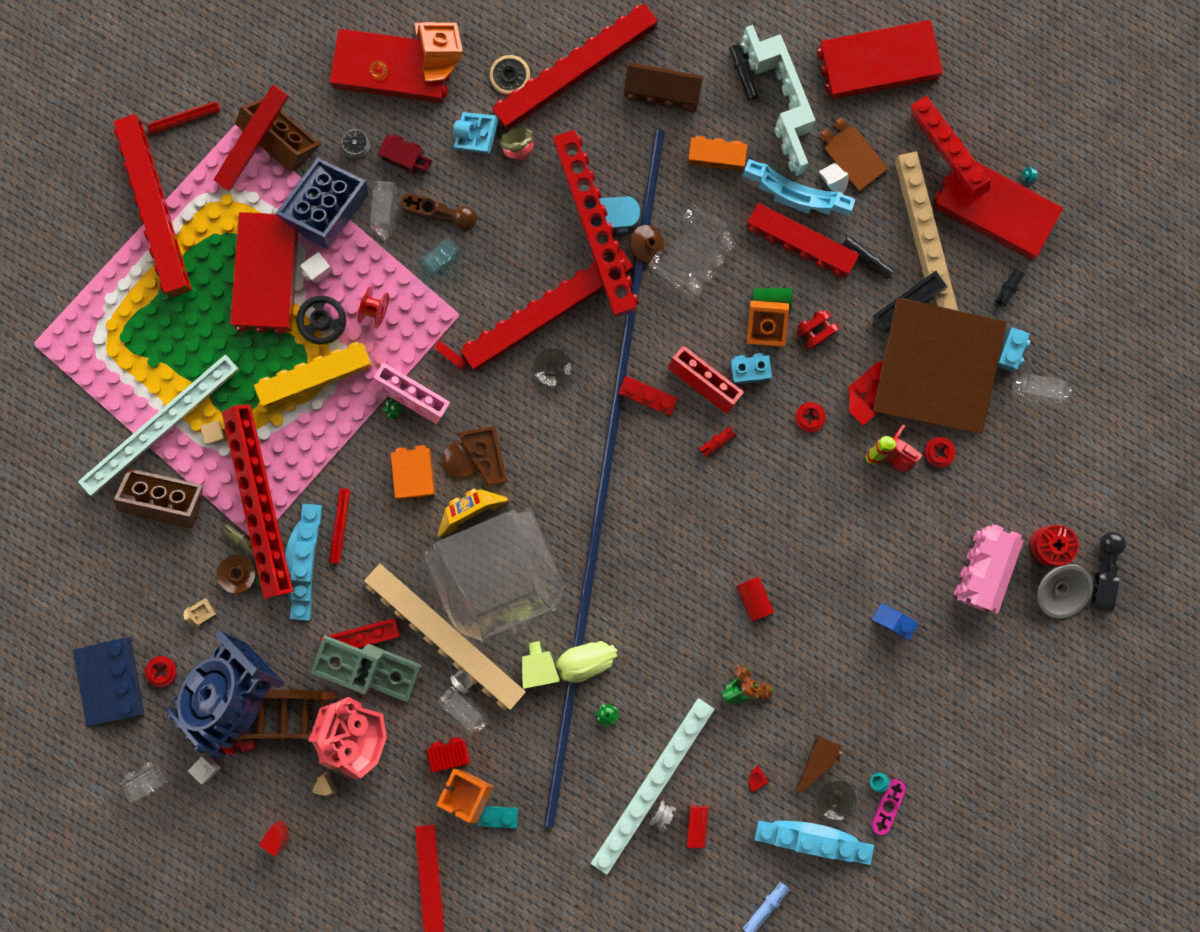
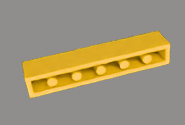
M354 342L349 344L347 349H336L330 352L329 356L324 358L323 356L312 359L311 363L306 365L305 363L294 366L293 370L288 372L287 370L280 371L273 378H262L254 387L262 407L267 409L372 368L373 365L365 345Z

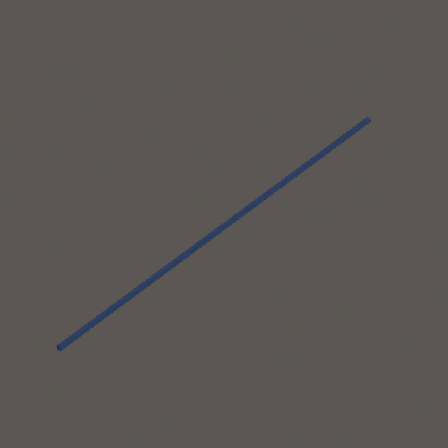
M663 130L655 131L640 226L650 225L665 134ZM635 257L632 275L633 287H630L632 294H636L638 298L644 262L639 261ZM636 311L626 314L573 648L583 645L623 397L618 392L627 372ZM567 682L544 823V826L548 828H554L577 683Z

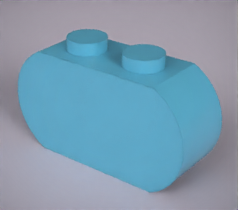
M630 196L599 199L601 206L605 205L608 216L605 218L607 223L611 222L614 232L626 234L637 226L640 218V207L635 199ZM592 202L585 205L588 209H593L596 206ZM594 220L591 224L598 227L602 223L599 220Z

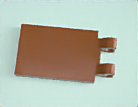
M841 117L834 124L835 128L839 131L838 134L832 137L830 131L825 129L819 137L827 145L823 149L824 152L844 172L848 173V181L860 192L887 171L888 167L854 126L848 128L845 120Z

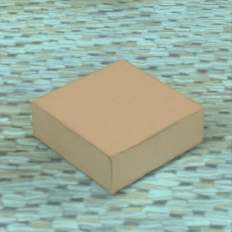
M218 420L200 426L206 445L225 440L221 421Z

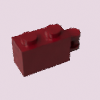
M390 134L386 135L378 152L380 159L413 174L415 170L423 173L428 172L433 161L423 156L420 145L414 142H405L402 137L396 134L393 136ZM420 160L423 161L422 166L418 165Z

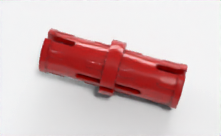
M729 426L719 435H714L712 440L700 447L699 450L703 453V456L707 458L717 449H722L725 443L736 437V433L732 432L733 429Z

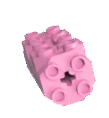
M997 525L984 527L981 531L977 530L974 534L973 541H975L973 549L970 548L967 554L970 565L963 567L960 577H962L961 584H958L954 591L958 601L982 611L988 609L990 610L989 613L998 614L1023 544L1021 534L1004 532V528Z

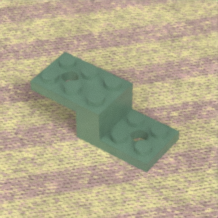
M325 635L320 644L311 673L364 695L373 688L408 702L422 665L370 644H367L361 650ZM332 657L339 658L341 661V665H333L331 661ZM393 672H398L401 675L400 681H395L392 678Z

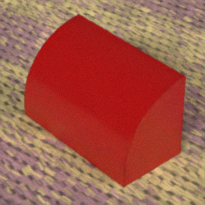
M759 576L736 586L751 621L774 613Z
M690 804L686 846L688 848L705 847L709 806Z
M282 820L274 823L258 845L274 857L281 853L288 843L289 832L285 823Z

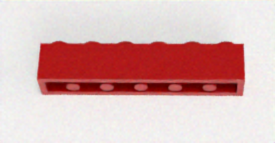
M926 95L910 106L912 117L972 199L975 200L990 190V179Z
M757 203L746 225L750 233L754 235L761 234L765 236V240L772 244L777 242L783 245L782 248L785 251H794L799 254L801 259L806 261L810 259L816 262L817 267L824 270L828 268L833 271V275L839 278H843V276L847 278L859 256L858 253L760 203Z

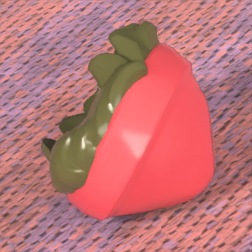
M515 128L503 134L500 146L504 154L516 161H524L534 146V139L531 135L532 130Z

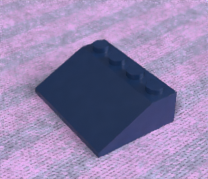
M317 157L278 209L276 216L311 242L328 250L369 194L366 180Z
M131 637L73 650L87 726L145 714Z

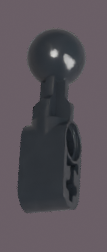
M1108 532L1100 540V548L1105 553L1104 562L1100 564L1099 572L1095 575L1094 580L1096 581H1094L1091 608L1113 611L1119 587L1116 559L1125 550L1126 541L1120 533Z

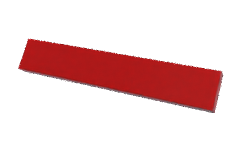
M272 84L213 179L227 191L232 190L290 97L276 85Z
M435 824L415 826L424 932H444Z

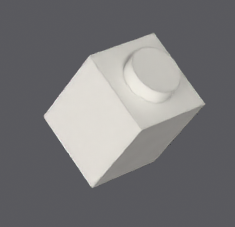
M319 252L300 265L304 270L301 272L308 282L312 280L314 284H317L333 272Z
M207 754L201 756L188 772L202 785L207 783L221 767Z

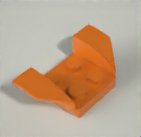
M415 23L416 35L421 37L425 57L423 66L425 81L445 80L462 57L463 50L457 23Z

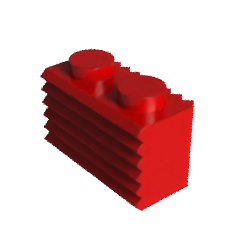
M458 736L450 738V743L442 744L441 741L430 743V747L426 749L431 773L469 764L471 760L466 739L461 740V737Z

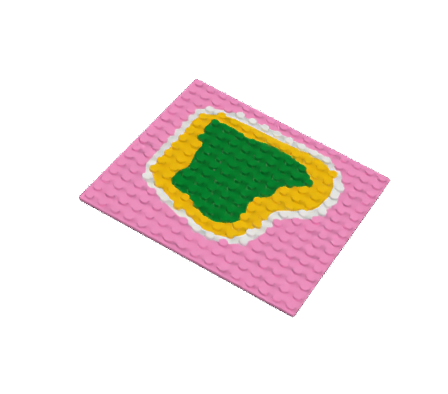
M234 125L166 199L193 291L173 298L162 293L159 286L161 280L154 269L156 263L149 253L151 246L144 236L146 229L143 224L42 333L34 345L133 434L219 359L227 355L238 367L239 371L155 442L150 449L186 481L203 485L202 495L249 536L221 412L234 405H251L275 514L278 520L388 397L386 394L370 386L382 363L384 362L407 376L458 319L459 314L355 223L349 220L328 250L311 242L299 233L292 331H286L285 334L275 333L274 330H267L266 333L256 332L255 329H248L247 332L236 331V328L230 325L239 212L276 214L302 178L296 172L288 171L259 146L231 191H227L213 180L242 134L241 129ZM319 252L333 272L317 284H314L312 280L308 282L301 272L304 270L300 265ZM368 287H371L373 290L372 298L381 300L386 292L389 293L387 311L378 329L374 327L375 318L366 316L362 323L357 322L359 306ZM320 295L329 296L338 301L346 314V327L342 335L334 342L325 345L313 344L307 341L300 334L296 323L297 313L301 305L309 298ZM326 303L324 310L333 320L338 319L339 314L335 307ZM312 306L304 315V325L311 324L310 315L315 310ZM319 317L317 324H323L326 317ZM332 328L327 331L316 330L314 337H327L334 333V330ZM354 342L365 345L373 365L372 368L270 408L262 407L254 387L255 384L259 383L260 379L265 377L273 378L280 371L287 370L288 372L293 370L294 366L301 363L306 365L311 363L312 359L319 356L324 358L336 349H347L348 345ZM218 420L221 421L225 440L206 445L200 426Z

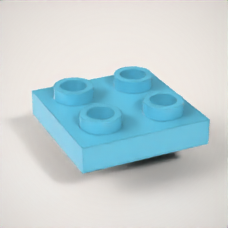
M462 112L461 120H457L453 128V133L456 137L454 148L459 151L490 154L499 118L494 115Z

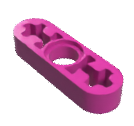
M894 779L890 781L889 788L884 792L874 815L871 826L877 834L884 835L889 832L902 802L906 787L899 780ZM898 783L901 791L895 793L894 797L898 798L896 802L892 798H887L888 794L893 795L894 790L891 787L892 785L896 786ZM887 801L892 802L894 805L891 812H885L883 809V805ZM881 812L885 816H889L890 819L885 818L883 822L886 825L885 829L881 828L878 830L876 823L881 822L883 819L882 816H879Z

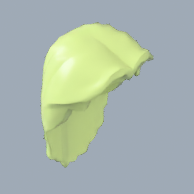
M602 641L597 643L591 642L568 649L556 662V667L560 671V678L569 683H577L602 673L612 666L614 658L617 657V649L614 648V645L609 646Z

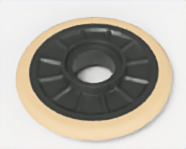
M507 55L500 57L493 63L489 72V78L492 86L498 92L510 95L512 91L521 89L530 80V70L521 58ZM513 71L515 76L513 79H506L505 73Z

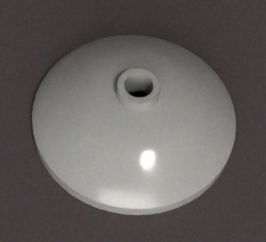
M1075 564L1056 567L1043 578L1039 585L1037 601L1040 608L1053 618H1066L1076 614L1087 604L1093 590L1092 578L1084 568Z

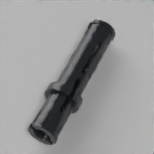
M735 44L729 48V51L734 61V69L737 70L745 91L747 101H750V99L758 98L759 95L754 86L747 66L748 61L743 55L741 45Z
M850 236L842 244V246L858 253L859 259L869 265L872 271L874 269L885 279H888L893 273L894 269L881 261L882 258L874 256L850 238Z

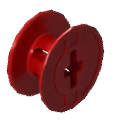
M368 287L359 306L357 322L362 323L366 316L375 318L374 327L378 329L387 311L389 293L386 292L381 300L372 298L373 290L371 287Z

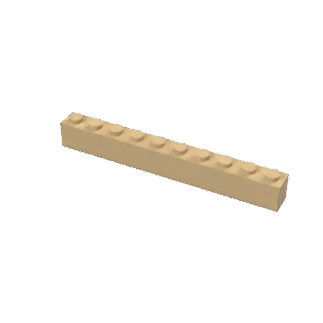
M916 151L898 155L895 160V166L924 279L934 271H937L948 286L946 290L930 300L931 305L958 310L918 153Z
M379 564L364 580L368 584L365 588L373 595L377 592L382 597L380 601L387 607L392 605L396 609L394 613L400 619L404 620L406 618L411 623L408 626L416 633L421 631L425 635L423 639L431 646L436 644L440 648L438 652L446 659L448 656L453 659V665L460 672L464 669L469 674L467 678L475 685L479 682L483 686L482 691L487 696L491 697L493 695L498 699L496 703L503 710L507 708L511 710L526 693L383 565Z

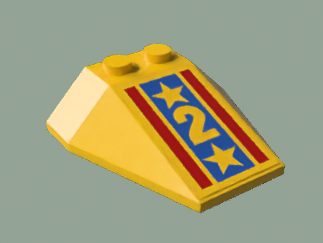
M475 488L465 493L466 497L461 500L458 497L449 502V506L445 508L438 536L442 538L458 529L457 525L489 508L493 511L509 502L508 499L481 489L476 490Z

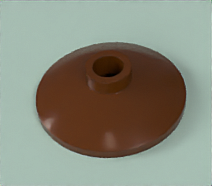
M642 225L631 234L630 248L633 255L639 261L651 263L661 257L664 250V240L661 233L655 227Z
M243 555L226 557L220 563L217 570V579L220 586L230 593H242L248 590L253 585L256 577L254 564ZM238 570L241 572L239 578L235 576V572Z

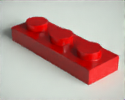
M628 376L624 377L618 392L621 396L669 416L672 415L678 400L677 397Z

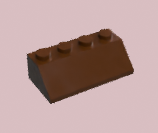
M628 62L624 97H627L630 101L645 100L650 105L661 103L667 108L682 107V110L691 112L697 110L703 76Z
M264 97L240 108L235 125L242 132ZM280 111L259 146L291 172L299 168L320 146V143L283 111Z
M128 468L114 498V502L118 512L193 529L200 510L203 485Z

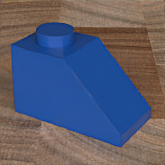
M882 603L872 618L873 621L905 640H910L919 624L905 614Z

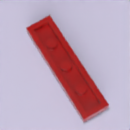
M392 618L332 634L328 637L360 648L367 644L371 645L401 636L397 620Z

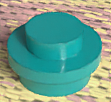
M1026 167L1021 173L1023 185L1030 186L1036 183L1038 177L1037 170L1032 167Z
M876 773L870 778V787L873 791L883 793L889 788L890 782L885 774Z

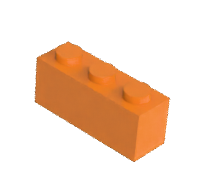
M703 136L691 137L688 165L743 171L746 161L747 144H743L741 141L725 142V140L720 138L708 140Z

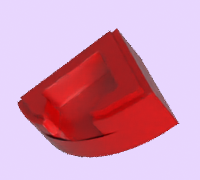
M757 765L749 776L751 792L769 783L759 765Z

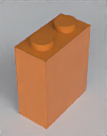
M425 445L415 446V450L397 448L395 449L396 452H391L396 499L436 495L431 449L426 448Z

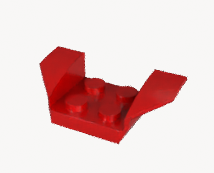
M883 361L876 362L848 387L850 413L862 426L878 413L873 411Z

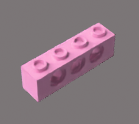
M384 362L370 385L436 425L450 403Z

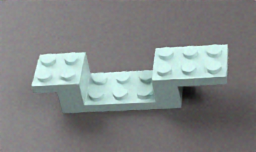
M753 25L745 28L741 48L743 53H747L749 57L747 60L749 69L751 71L754 70L755 75L777 68L775 69L776 77L778 80H782L783 94L785 97L788 96L790 100V110L780 113L775 133L777 138H781L783 142L781 147L784 155L789 157L788 165L790 171L795 172L796 176L802 175L808 165V161L798 137L810 133L816 120L781 34L759 42Z

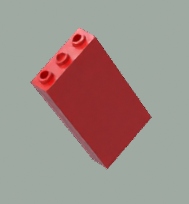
M931 20L822 40L819 48H817V57L822 60L823 64L821 66V75L826 78L827 82L825 83V93L830 96V100L936 80L943 74Z
M338 29L330 84L334 89L443 103V99L448 96L446 80H450L451 73L445 80L425 81L423 71L425 57L420 39Z
M980 163L978 165L990 179V190L975 200L972 199L953 172H951L950 176H945L941 183L944 186L942 191H937L932 200L935 202L933 208L1030 260H1034L1038 256L1063 207Z
M239 212L230 325L236 328V331L247 332L248 329H255L256 332L266 333L267 330H274L275 333L280 334L292 331L299 232L276 216V214Z

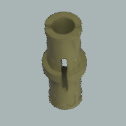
M227 524L225 526L227 530L223 529L221 534L233 541L236 547H241L251 556H254L251 549V540L247 538V535L241 534L230 524Z

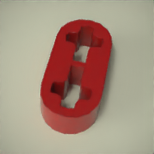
M439 340L435 345L434 349L460 370L467 364L461 356Z

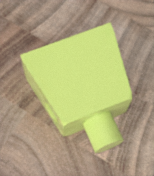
M540 641L528 643L530 655L522 657L523 689L560 682V677L550 651L542 652Z

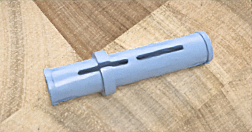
M779 882L774 891L765 897L764 903L743 929L746 932H756L772 911L780 906L779 903L790 889L782 882Z

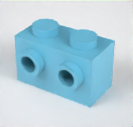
M1013 327L1005 332L997 368L1011 373L1021 368L1024 361L1022 357L1023 352L1028 349L1030 340H1028L1029 333Z
M764 353L753 354V357L745 358V355H739L730 361L731 377L734 385L770 381L772 379L769 355L764 356Z

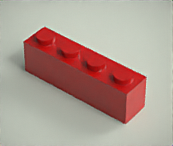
M684 345L674 355L667 367L668 370L725 414L731 411L744 393Z

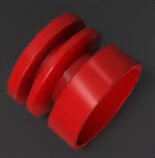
M1062 525L1042 527L1033 533L1029 541V551L1032 558L1040 565L1047 567L1066 565L1075 558L1079 548L1078 538L1074 532ZM1053 544H1059V548L1054 547Z

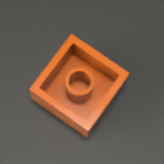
M750 301L747 344L785 347L789 303Z

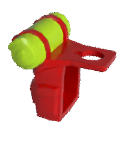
M902 424L892 438L884 436L877 441L874 447L868 450L866 461L875 465L884 460L893 465L894 469L907 473L916 465L922 454L909 444L898 439V436L905 427Z

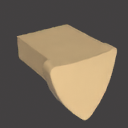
M207 598L184 610L185 621L196 629L216 615Z
M328 772L317 778L313 793L325 796L337 794V790Z

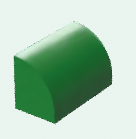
M754 288L752 291V301L789 303L790 314L792 288Z

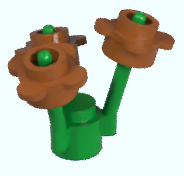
M737 664L738 669L734 671L737 677L726 685V690L722 691L728 705L738 704L741 701L754 697L757 699L759 696H761L762 701L767 699L771 701L770 696H773V688H771L770 684L766 685V682H762V685H758L755 680L751 679L750 675H752L750 668H747L745 665L741 667V665ZM740 680L743 682L742 690L738 686L734 687Z

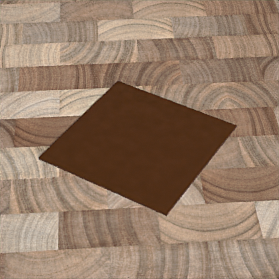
M897 297L873 411L983 434L1007 321Z

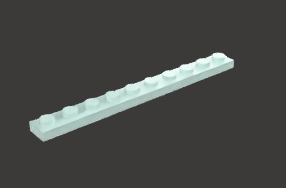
M224 355L78 481L90 496H94L238 372V367L227 355Z
M699 698L696 700L591 862L593 866L606 875L609 873L713 713V707Z

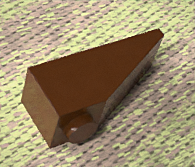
M817 735L795 790L802 793L833 766L836 760L839 761L842 755L841 745Z

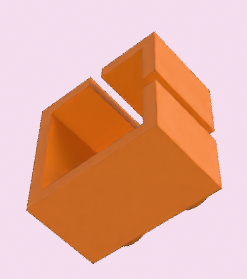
M453 769L446 786L455 787V789H444L437 802V806L450 813H455V816L469 823H478L494 786L462 769Z

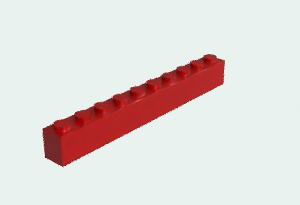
M645 3L641 6H635L630 14L621 16L614 25L605 27L595 38H589L585 45L573 49L569 56L557 60L550 69H544L540 76L528 80L521 89L512 91L504 101L499 100L492 108L494 116L499 118L498 121L507 132L656 29L658 20Z
M135 114L115 120L114 134L120 142V146H118L119 151L125 158L124 168L130 175L129 185L135 192L134 202L141 212L139 213V219L146 229L144 236L151 246L149 253L156 263L154 269L161 280L159 283L162 293L167 294L170 298L193 291L142 121Z
M620 248L618 255L620 259L623 258L625 261L626 269H624L626 275L633 271V265ZM606 255L607 257L604 258L606 262L614 260V257L611 255ZM595 261L590 264V268L586 270L581 269L574 274L575 277L571 280L566 279L562 281L554 291L550 289L545 292L540 300L537 301L535 299L529 302L524 310H517L512 313L511 318L507 321L502 320L495 325L496 328L490 332L488 330L482 332L479 335V339L474 342L471 340L465 343L461 352L473 371H477L603 290L604 286ZM612 273L610 275V278L612 280H618L620 278V275L618 273Z

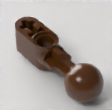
M407 193L401 198L402 210L411 215L441 221L444 219L452 220L455 226L461 230L473 228L477 221L475 211L468 206H461L454 210L448 208L446 204L438 203L433 199L412 193ZM409 200H412L413 204L407 207ZM418 202H420V210H417ZM427 204L433 206V210L429 213L423 210V207Z

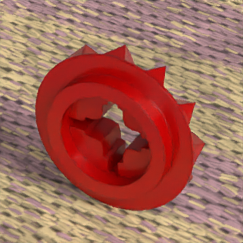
M804 403L796 411V424L807 433L816 432L825 424V411L817 403ZM812 410V415L818 419L812 420L809 425L808 419L803 416L809 415V412Z
M944 437L933 438L924 449L925 458L929 464L935 467L950 465L956 455L953 443ZM945 446L943 451L945 457L939 456L935 458L937 454L935 448L941 449Z
M166 656L154 657L146 665V679L155 687H165L172 683L176 677L177 666L172 659ZM167 666L164 670L166 676H157L159 672L157 667L163 668Z

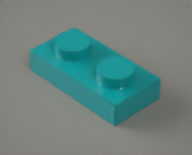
M485 806L479 818L478 826L517 828L518 808Z

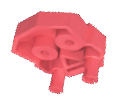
M350 697L320 708L317 715L318 718H316L315 726H313L308 742L313 743L317 751L319 764L329 769L337 768L353 779L362 778L378 764L387 738L383 714L362 708L360 702Z

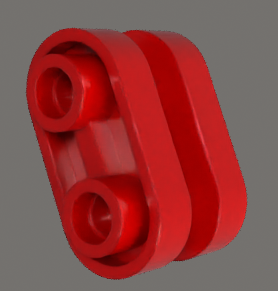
M823 310L818 311L813 315L814 319L809 322L805 320L797 326L798 330L796 332L799 337L802 338L806 335L808 341L805 343L808 350H811L840 330L837 323L830 325L827 321L832 317L827 310L824 312ZM821 325L824 330L815 336L812 330Z

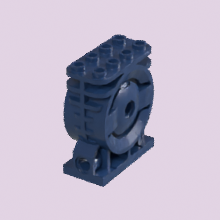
M221 630L215 635L219 644L213 650L212 658L200 662L191 670L182 684L179 696L174 698L173 702L176 704L177 709L170 706L166 709L167 717L177 724V729L186 734L185 738L195 745L194 749L201 754L208 753L217 760L219 758L223 759L226 756L221 746L231 749L233 746L232 740L243 735L252 725L259 712L261 701L271 687L276 686L280 688L284 683L276 672L246 642Z

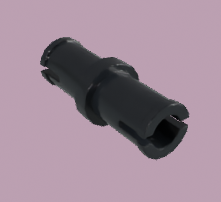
M1013 269L1007 282L1003 283V289L995 300L998 305L1006 307L1012 294L1016 293L1017 286L1024 276L1021 270H1018L1016 273L1017 269Z

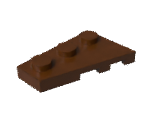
M495 426L458 432V437L487 486L507 482Z

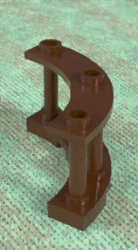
M270 689L261 701L256 719V733H244L237 739L232 740V743H244V739L277 738V742H287L289 738L309 739L311 735L309 733L310 702H312V699H318L320 708L330 703V699H338V691ZM267 698H278V702H280L279 733H264L265 702H267ZM290 698L300 699V702H302L301 733H287V712Z

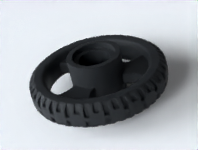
M324 295L314 296L301 305L297 313L296 323L300 334L307 341L313 344L325 345L334 342L342 335L346 327V314L341 304L335 299ZM326 303L335 307L339 314L338 319L333 320L324 310ZM312 306L315 310L310 315L311 324L304 325V315ZM319 317H326L323 324H317ZM330 328L334 330V333L327 337H314L316 330L327 331Z

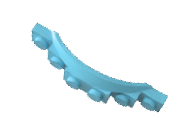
M750 159L743 173L744 177L760 182L759 189L774 194L775 198L773 201L808 214L811 209L827 215L833 210L850 216L855 199L845 196L841 192L823 191L798 184L780 175L767 164L758 163Z
M302 504L301 520L293 529L287 544L285 557L293 592L288 594L289 600L292 603L290 619L310 621L313 566L317 537L321 525L322 505Z
M758 820L754 838L755 841L774 844L775 846L792 849L801 853L871 865L874 850L873 844L859 842L857 838L831 827L807 822L775 821L770 823Z

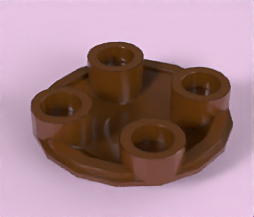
M461 440L450 443L444 450L442 457L443 465L451 475L459 478L468 477L477 470Z

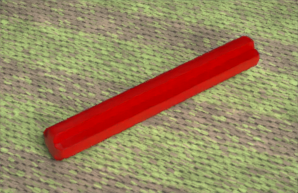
M215 101L148 123V130L151 134H155L218 113L221 109L218 102Z
M340 488L329 557V563L339 564L341 560L350 490Z

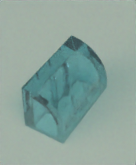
M446 236L420 258L419 261L434 277L462 252L459 246L449 236Z

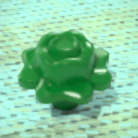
M390 398L386 402V406L383 407V412L385 414L388 413L389 419L392 418L396 421L403 412V406L401 403Z
M607 703L606 706L601 704L600 709L596 712L598 716L597 721L603 723L605 727H608L609 723L612 726L615 725V721L620 717L617 713L618 708L613 707L611 703Z

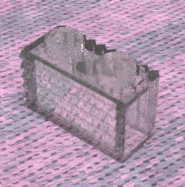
M150 761L141 766L142 771L138 773L133 771L125 775V780L119 783L130 804L170 783L159 762L153 764Z

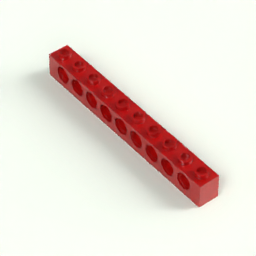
M575 129L553 136L554 146L614 318L635 312L637 310L636 305L639 304L636 294L631 292L630 287H633L630 276L625 275V261L623 258H619L618 252L620 247L617 240L614 241L611 234H614L611 222L607 223L605 218L608 216L605 205L601 206L599 199L602 197L599 188L594 186L593 181L596 180L593 170L588 169L589 159L587 153L582 152L581 146H583L581 136L576 135ZM570 150H575L577 154L574 156H569L567 152ZM577 167L583 169L580 174L574 173L573 170ZM582 185H587L589 189L587 191H581L579 187ZM589 202H592L596 205L593 209H588L585 207V205ZM594 220H599L602 224L595 227L591 223ZM604 237L608 242L602 245L598 243V239ZM606 255H611L614 257V260L612 262H606L604 260V257ZM612 273H618L620 275V278L618 280H612L610 278V275ZM623 290L627 295L624 298H619L616 296V293Z
M234 405L221 413L263 598L280 597L292 593L293 588L251 405Z

